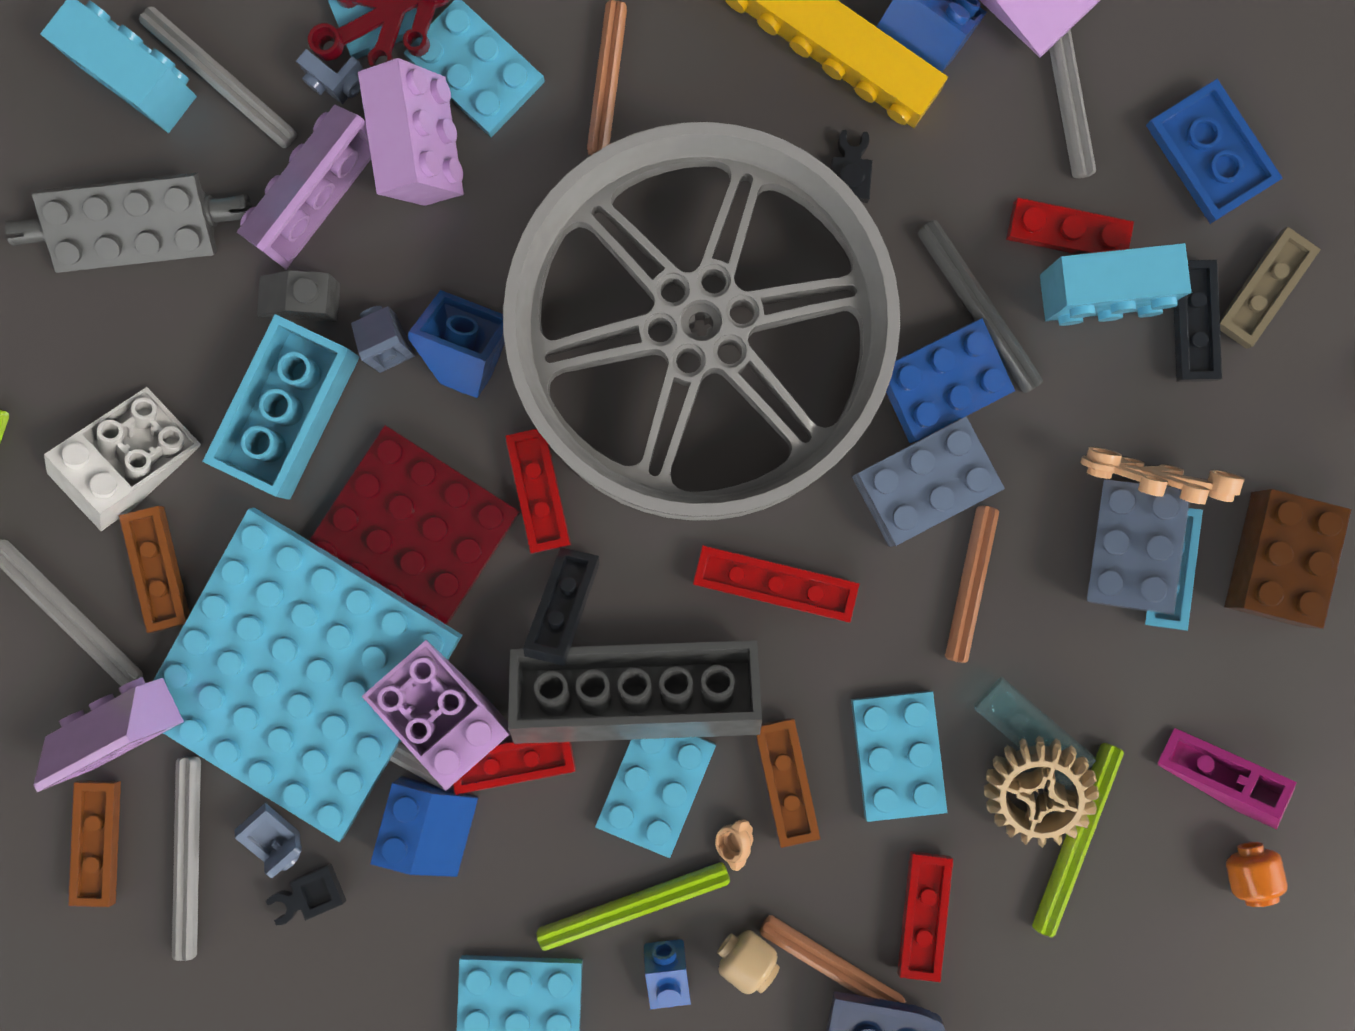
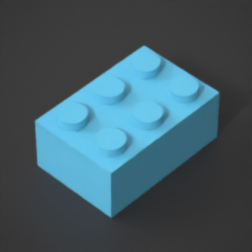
M66 0L40 35L75 65L169 133L197 97L186 86L190 79L174 67L175 64L155 48L153 50L142 43L143 40L123 24L118 26L104 10L89 0L86 5H83L78 0Z
M1185 243L1061 256L1040 274L1045 321L1058 320L1059 326L1079 324L1084 322L1083 317L1098 316L1099 322L1118 320L1123 318V313L1138 312V317L1140 318L1163 314V309L1177 306V300L1192 293Z

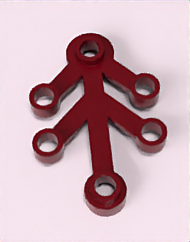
M337 0L343 8L349 9L356 5H361L373 10L338 29L328 23L314 26L309 32L308 44L318 58L331 61L341 55L346 44L382 26L375 48L368 54L369 65L371 67L376 66V60L381 56H386L387 61L394 59L391 53L404 15L418 7L412 28L407 30L403 36V43L411 55L416 57L423 56L430 48L427 33L435 9L444 6L449 0ZM423 38L419 46H410L413 39ZM327 42H334L331 48L323 50V47Z

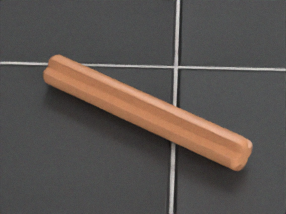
M609 0L605 5L587 143L589 155L610 144L627 15L626 3L622 1Z
M982 505L978 506L975 511L945 657L951 661L966 663L969 659L999 517V510L994 507Z
M773 915L767 916L762 923L759 931L762 937L855 994L905 1003L906 1000L900 993Z

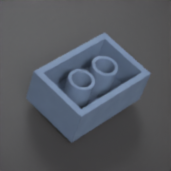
M967 417L852 476L889 547L897 546L1005 489Z
M1104 479L1087 601L1101 605L1174 615L1190 502L1180 499L1181 489L1166 486L1164 496H1153L1138 491L1139 483Z

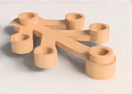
M1089 447L1087 456H1082L1080 462L1088 467L1087 473L1095 477L1111 479L1113 473L1139 481L1138 491L1149 495L1164 496L1167 485L1181 489L1179 498L1195 504H1206L1208 496L1225 502H1233L1235 495H1240L1244 478L1239 475L1219 470H1210L1208 480L1184 476V470L1178 467L1163 464L1160 466H1144L1145 463L1140 460L1122 457L1120 453L1097 447Z

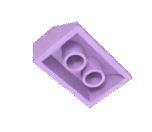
M143 677L135 679L118 688L121 693L118 697L114 698L113 694H110L90 703L91 711L85 714L81 710L59 721L61 728L45 736L33 784L36 791H42L95 770L183 723L184 721L164 679L160 678L145 683Z

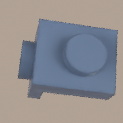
M307 49L296 60L305 73L302 80L319 95L326 91L343 105L348 98H352L360 92L358 71L364 70V68L354 57H351L338 73H335Z
M266 803L234 830L235 839L264 862V873L270 878H273L281 870L285 871L292 867L302 851L300 832Z

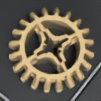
M1040 736L1036 738L1035 746H1028V742L1022 738L1019 741L1020 750L1016 751L1013 747L1007 745L1004 748L1006 758L995 756L993 759L995 769H988L986 772V780L989 782L984 786V795L989 798L987 809L990 813H996L994 821L998 827L1007 825L1006 833L1010 838L1021 832V840L1025 845L1030 842L1032 837H1035L1042 848L1046 844V838H1053L1054 842L1060 846L1062 834L1066 833L1075 839L1078 834L1075 825L1088 828L1089 819L1087 815H1095L1097 807L1093 800L1098 799L1099 791L1098 787L1093 785L1097 781L1095 773L1092 770H1087L1089 764L1084 756L1076 758V749L1072 745L1061 751V743L1057 738L1051 742L1050 746H1045L1044 740ZM1037 767V769H1035L1032 772H1023L1027 769ZM1055 770L1062 772L1070 778L1075 785L1074 792L1065 789V785L1056 782ZM1047 783L1048 792L1046 793L1043 790L1044 794H1039L1038 789H1044L1045 784ZM1007 791L1016 794L1017 799L1027 803V813L1017 808L1010 801L1006 794ZM1034 791H1036V792L1038 793L1037 798H1036V801H1035ZM1057 811L1055 813L1046 815L1049 812Z

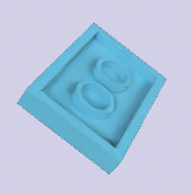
M454 0L430 25L427 33L430 48L425 55L416 57L411 55L407 49L404 51L406 59L412 64L445 76L451 92L450 100L490 137L545 82L544 76L462 0ZM418 37L410 46H419L423 38Z
M933 691L851 699L865 820L872 822L947 813Z
M702 737L632 739L595 828L670 858L713 755L716 743Z
M462 955L459 959L457 1031H580L583 959Z

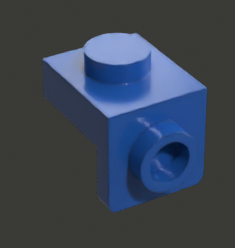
M677 939L644 944L645 977L650 1009L691 1005L684 941Z

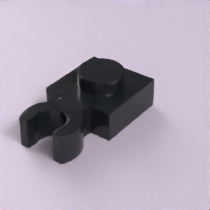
M842 130L838 139V149L843 157H833L831 170L849 186L862 203H868L870 199L873 160L861 159V156L869 145L868 132H863L860 145L854 147L847 142V130Z
M330 863L292 880L290 885L293 893L286 890L278 891L269 897L266 903L267 905L275 902L285 904L286 914H282L274 920L275 925H284L299 910H301L306 921L343 905L347 900L334 868Z

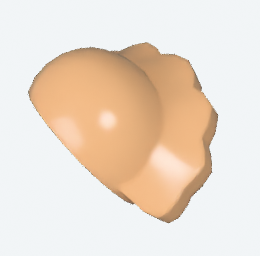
M745 819L722 827L715 839L717 852L728 862L730 868L735 871H739L745 865L753 843V827Z

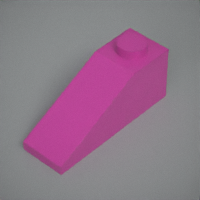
M1174 728L1157 763L1158 766L1233 810L1276 830L1297 783Z

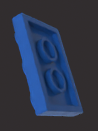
M1218 78L1146 124L1149 132L1209 224L1283 179Z
M981 318L897 359L886 393L909 443H913L1014 392L1015 389L984 320Z

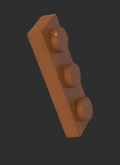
M154 506L119 515L146 632L153 633L184 625L190 612L164 506Z
M788 718L762 724L760 735H756L780 847L783 848L820 840L795 719Z
M80 780L74 782L68 906L110 907L116 903L121 781Z

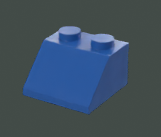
M401 776L391 785L370 864L409 875L457 877L479 797L467 793L455 795L452 789L445 791L433 784Z

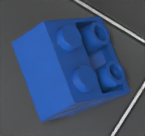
M892 0L876 27L943 72L953 61L987 12L980 8L981 4L978 0Z

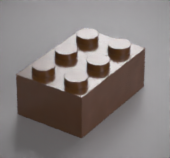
M1274 489L1251 492L1224 608L1299 627L1324 629L1352 509Z

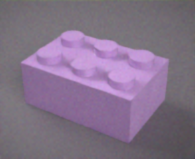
M400 58L358 71L377 194L423 206L464 195L462 186L463 169L458 160L456 148L457 130L452 122L449 103L451 92L446 82V77Z

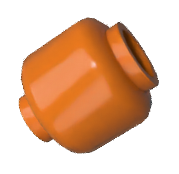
M1248 842L1238 845V852L1230 855L1226 861L1233 895L1238 899L1245 900V904L1250 907H1266L1279 903V897L1286 893L1288 887L1281 855L1274 850L1264 849L1261 842Z

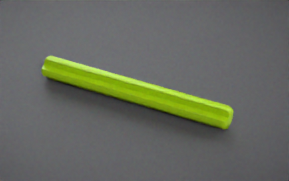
M1108 743L1100 745L1091 768L1097 779L1093 785L1097 786L1099 791L1098 799L1093 800L1097 807L1095 815H1087L1089 819L1088 828L1075 825L1078 833L1075 839L1066 834L1032 924L1038 933L1048 937L1056 935L1124 755L1122 749Z
M719 862L539 927L536 932L538 943L542 950L547 951L724 887L730 883L727 868L724 863Z

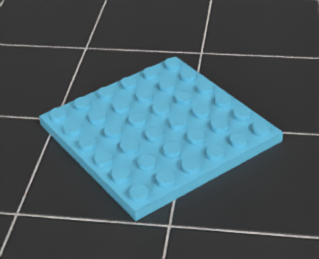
M250 508L247 510L154 680L164 679L184 721L163 734L340 842L346 836L391 756L401 742L364 700L362 695L425 640L449 660L463 635L260 510Z

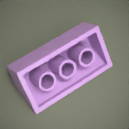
M334 105L329 112L323 113L316 120L313 127L314 132L305 144H299L293 150L288 166L281 175H276L269 181L265 188L264 197L256 207H251L246 211L240 222L241 227L237 231L239 235L286 270L371 160L365 120L359 115L337 105Z

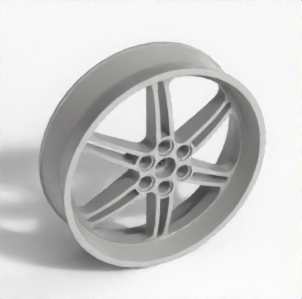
M715 122L678 123L658 126L634 133L607 145L587 157L567 173L548 193L522 233L512 258L503 305L505 349L515 388L527 414L554 452L583 480L621 504L665 518L690 521L721 520L764 510L805 489L835 466L862 436L883 401L892 377L900 333L899 295L896 276L887 247L875 222L849 186L825 164L784 139L760 130ZM717 167L728 173L731 182L702 262L695 271H680L633 224L613 207V202L619 194L647 178L683 168ZM742 181H749L751 189L729 263L714 259L739 185ZM763 191H776L788 196L811 212L834 235L850 260V273L840 278L790 284L749 292L737 287L734 276L758 195ZM596 213L604 214L661 271L653 280L595 219L594 215ZM576 228H585L596 235L654 301V307L645 315L551 341L543 336L541 326L542 297L546 279L554 256L565 236ZM716 276L724 282L725 287L719 293H709L703 288L702 282L707 277ZM676 285L683 289L685 295L680 301L672 303L666 301L661 293L667 286ZM850 290L854 295L853 297L812 304L764 315L763 310L764 304L835 291ZM744 306L751 311L753 319L749 323L738 324L732 320L730 311L735 307ZM848 311L856 317L860 330V358L856 378L850 397L838 421L830 427L823 428L817 426L809 419L794 398L749 346L748 338L755 332ZM696 320H704V325H711L707 329L705 336H697V331L691 332L690 329L694 328ZM665 324L672 330V335L667 341L656 342L649 336L650 329L654 325ZM636 332L640 333V343L553 363L547 362L548 357L556 353ZM724 345H732L739 350L741 358L736 363L727 364L719 359L717 352ZM693 354L699 359L701 365L695 372L685 373L677 367L678 359L682 355ZM658 355L667 361L668 369L644 456L637 465L624 466L593 449L569 426L556 409L550 397V384L556 376L565 372ZM748 366L809 437L808 443L802 442L742 378L740 374ZM709 374H719L788 443L790 453L783 464L757 479L719 490L684 491L672 483L671 468L702 380ZM677 383L687 386L689 390L663 467L658 476H652L649 473L673 385Z

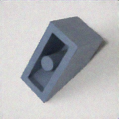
M374 306L360 313L361 319L351 323L361 360L379 373L415 357L396 313L388 306L385 308Z

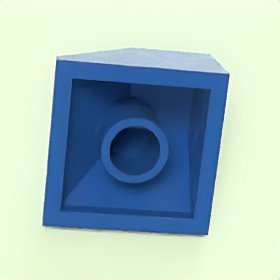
M440 290L410 329L408 339L440 384L455 389L460 393L478 398L492 377L505 345L503 314Z

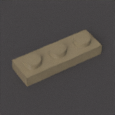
M1289 227L1281 230L1221 315L1220 331L1246 349L1253 347L1321 249Z

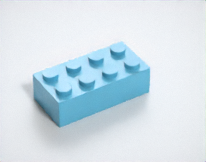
M275 314L202 462L275 497L290 500L360 356L338 343Z

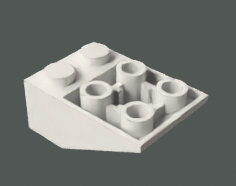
M146 387L46 452L44 458L47 474L96 527L103 531L117 521L119 515L127 514L190 457L201 444Z

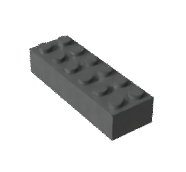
M757 640L571 647L564 666L525 657L523 649H510L508 730L514 744L760 735L762 709Z

